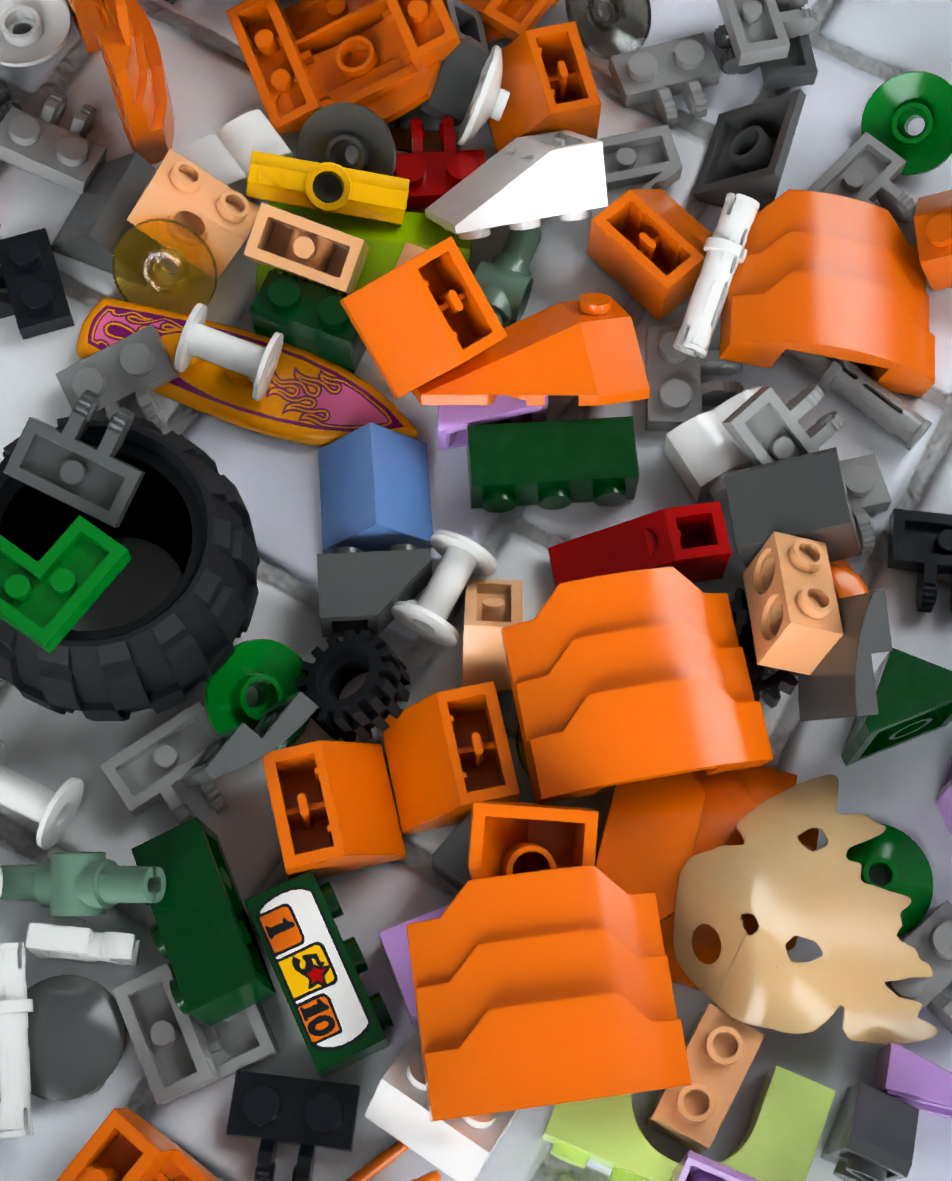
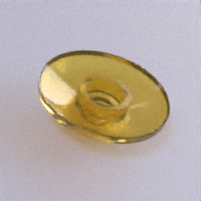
M163 218L142 221L131 227L121 237L114 250L112 259L113 278L120 295L126 302L190 315L198 303L207 306L215 293L217 266L214 256L202 237L190 227L180 222ZM163 259H171L177 265L178 273L168 272L163 266Z

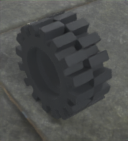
M353 629L343 631V641L332 635L326 639L329 648L322 651L317 646L311 652L316 660L313 664L304 661L300 670L307 678H297L296 688L319 706L310 717L331 738L338 741L341 737L345 742H355L357 734L363 741L373 738L371 731L373 727L376 726L381 733L390 727L385 721L389 715L396 719L399 718L403 710L397 705V701L408 702L410 692L404 686L410 685L411 681L409 674L405 671L407 669L406 666L377 634L373 636L369 630L361 629L359 635ZM368 672L365 682L355 693L346 698L339 699L342 690L353 678Z

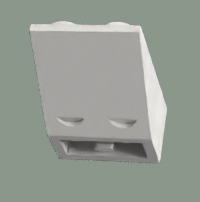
M565 129L518 137L425 209V216L442 226L444 230L458 234L459 239L464 240L487 237L491 235L490 228L509 225L511 230L537 228L541 226V218L559 215V220L576 221L589 218L591 216L590 209L608 206L603 143L600 140Z
M418 1028L382 1077L364 1117L456 1181H474L519 1110L430 1122Z

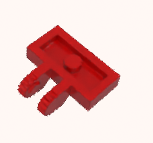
M441 117L439 140L442 142V151L424 152L425 130L421 118H410L411 152L396 153V166L393 176L410 179L406 208L429 207L486 162L485 149L455 150L453 117Z

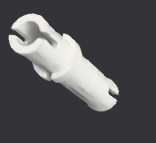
M727 193L714 234L706 239L703 248L707 252L704 264L697 278L681 328L673 344V348L684 354L700 358H706L711 338L728 295L731 281L738 264H742L745 261L748 252L744 248L747 236L760 207V203L749 196L740 193L736 195L734 193Z
M25 942L0 944V1139L34 1135L30 1096V1050L28 1045V1013L34 1012L33 999H27Z

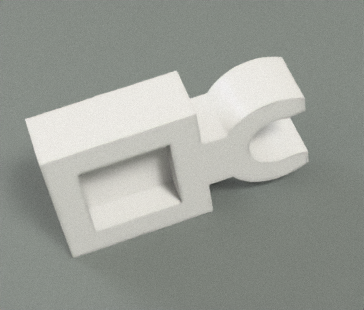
M49 916L48 924L29 922L25 948L37 958L87 963L105 961L121 965L138 964L141 941L136 940L135 934L94 932L91 928H85L86 920L73 916Z

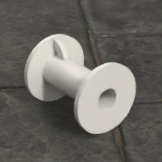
M198 303L191 311L181 333L174 360L175 370L184 372L191 363L193 356L247 376L253 383L252 399L260 401L266 393L275 373L282 351L284 335L275 332L266 348L205 326L207 306Z
M437 530L433 532L430 543L436 552L442 556V559L420 599L397 601L393 604L391 613L400 624L414 634L439 645L455 646L460 638L459 633L446 620L471 574L491 576L495 573L498 564L495 558L475 541L452 531Z
M0 740V804L38 822L36 844L38 847L48 850L62 838L73 821L81 803L84 783L77 777H71L55 791L6 767L8 747L5 742Z

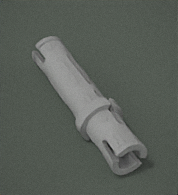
M785 349L783 354L792 358L818 378V385L825 391L832 389L866 417L905 445V448L909 451L914 448L932 425V422L926 420L904 404L889 390L885 389L851 363V361Z

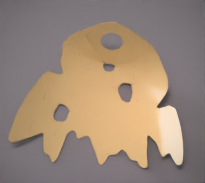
M831 774L819 776L796 784L765 800L740 819L736 825L737 831L744 840V845L719 846L713 850L696 854L687 860L680 872L677 887L673 931L675 956L678 964L690 980L730 1017L746 1024L784 1033L804 1034L813 1032L822 1026L841 1005L844 1008L842 1029L852 1041L889 1044L890 1042L905 1044L925 1041L937 1034L936 1026L918 1018V1013L922 1007L920 1002L899 997L885 985L887 981L907 978L932 977L933 972L930 965L919 958L918 952L914 947L902 942L897 937V933L902 927L901 911L910 905L911 899L905 895L864 883L861 880L862 865L847 859L846 854L849 848L882 834L886 830V826L874 822L865 814H838L836 812L839 787L837 776ZM812 828L823 831L827 839L826 846L814 852L805 848L798 840V836L801 833ZM745 913L754 915L758 922V930L750 936L746 933L747 931L744 929L743 920L741 919L742 914ZM701 924H708L713 927L721 941L719 958L712 964L701 962L696 957L692 948L693 932ZM793 936L810 939L820 947L822 957L810 962H792L787 954L786 943Z

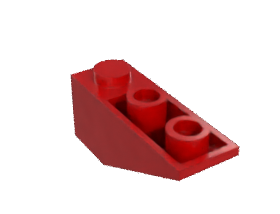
M720 501L661 509L548 548L555 589L558 584L569 581L662 567H674L692 583L721 579L732 553Z

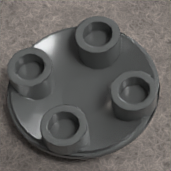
M60 975L34 984L27 989V999H33L34 1012L28 1013L30 1094L46 1100L65 1101L98 1092L117 1067L124 1050L125 1022L117 1001L102 985L82 976Z

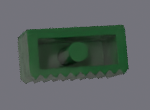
M277 268L268 272L250 309L254 333L272 338L275 332L282 333L284 335V343L314 353L346 368L352 373L356 372L367 349L340 303V300L347 296L346 293L339 296L336 290L328 292L326 286L318 288L316 283L309 285L306 279L299 281L297 276L289 278L287 272L279 274Z

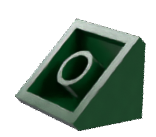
M892 648L893 651H889L874 673L879 714L854 718L841 754L845 765H850L947 726L952 721V671Z

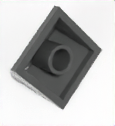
M799 89L720 113L693 196L699 202L723 208L727 193H734L735 195L740 193L760 203L757 212H760L773 202L806 98L805 93Z
M137 152L100 164L85 192L80 195L51 245L52 250L147 287L168 246L127 221V218L157 169Z
M836 447L724 473L736 549L746 569L774 531L826 543L829 562L862 555Z

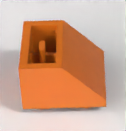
M575 21L525 30L501 50L503 59L501 88L509 91L510 95L500 120L496 121L491 118L487 120L496 153L518 137L564 129L597 139L601 101Z
M629 189L591 219L587 255L660 322L692 295L707 253L703 250L706 239L713 235L663 189Z
M452 236L340 300L341 305L395 399L461 365L507 337L504 328Z
M494 681L436 692L403 709L398 719L393 716L385 719L390 727L382 733L403 836L460 824L472 811V802H519V786Z
M318 740L274 750L262 757L283 862L289 880L312 870L315 879L407 858L381 744Z

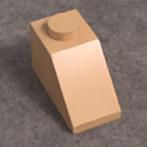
M469 578L466 583L462 687L494 681L497 694L503 693L506 690H512L501 629L523 622L522 580Z

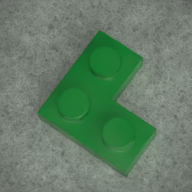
M80 515L39 561H36L0 535V618L50 654L131 561L132 558L128 549Z

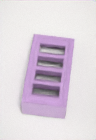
M496 395V400L490 405H438V450L466 446L467 425L546 421L548 395H545V406H527L526 400L515 399L508 395Z
M890 1042L879 1050L873 1088L919 1109V1111L952 1118L951 1072L899 1044L896 1045Z

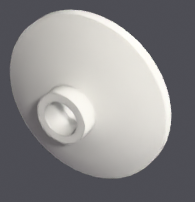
M0 0V65L8 67L32 66L48 60L59 52L68 40L72 26L70 11L65 0Z
M497 45L493 46L484 64L479 82L462 121L456 142L460 146H464L480 131L488 118L499 121L509 99L510 92L501 88L503 59L501 47Z

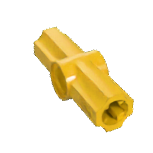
M252 150L245 197L312 209L322 214L335 213L402 225L407 206L410 179L346 168L333 162L318 163ZM322 174L335 176L342 186L340 199L333 203L320 201L313 192L314 179Z

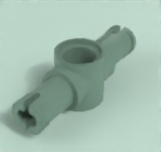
M539 227L528 230H511L501 253L493 256L491 263L482 260L474 274L503 328L508 326L510 320L520 321L527 306L533 285V277L530 276L529 266L542 235Z
M106 852L50 853V859L42 861L39 865L0 866L3 874V888L0 900L37 901L41 906L50 908V916H95L105 914V909L114 907L115 904L157 903L163 899L166 889V877L161 867L119 866L115 861L106 859Z

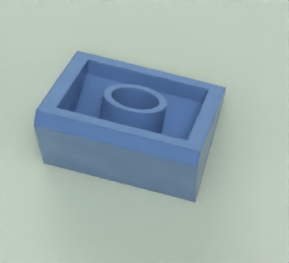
M370 422L318 449L324 554L330 553L335 548L346 546L360 548L363 552L382 551L396 544H413L419 548L432 547L430 538L433 534L427 443Z

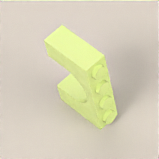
M776 1065L765 1075L741 1142L726 1159L718 1163L760 1181H806L836 1090ZM632 1094L555 1104L542 1139L553 1143L550 1154L558 1159L584 1169L589 1159L612 1169L609 1176L610 1181H669L673 1170L679 1164L659 1153L646 1140L635 1119Z

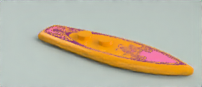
M102 298L90 311L82 324L77 340L76 353L80 358L85 359L152 325L158 330L174 364L178 342L189 315L112 298ZM206 320L205 326L264 348L267 347L271 339L251 331ZM284 342L273 378L260 401L252 399L253 383L247 376L194 356L184 372L177 371L179 374L178 378L152 390L159 395L230 424L274 438L307 445L326 446L370 422L417 439L419 435L417 429L396 405L371 384L338 364Z

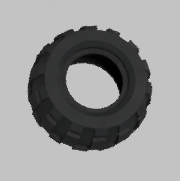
M134 416L130 430L114 457L146 473L120 526L114 528L3 473L19 438L3 448L4 459L0 462L1 536L36 561H39L80 515L111 538L135 537L145 539L160 546L178 564L182 576L176 587L161 604L144 616L125 625L100 631H77L71 629L50 654L0 618V678L8 681L20 691L24 698L63 715H65L66 711L73 714L75 710L83 712L87 719L92 721L129 720L131 712L153 708L159 714L185 702V692L202 680L207 683L209 674L214 676L234 654L233 641L235 638H241L242 632H247L259 594L257 587V568L260 563L249 513L236 486L224 474L220 475L218 473L214 460L183 435H178L174 431L164 435L153 422ZM69 417L57 419L58 427L56 428L63 431ZM92 420L80 440L98 449L109 421Z

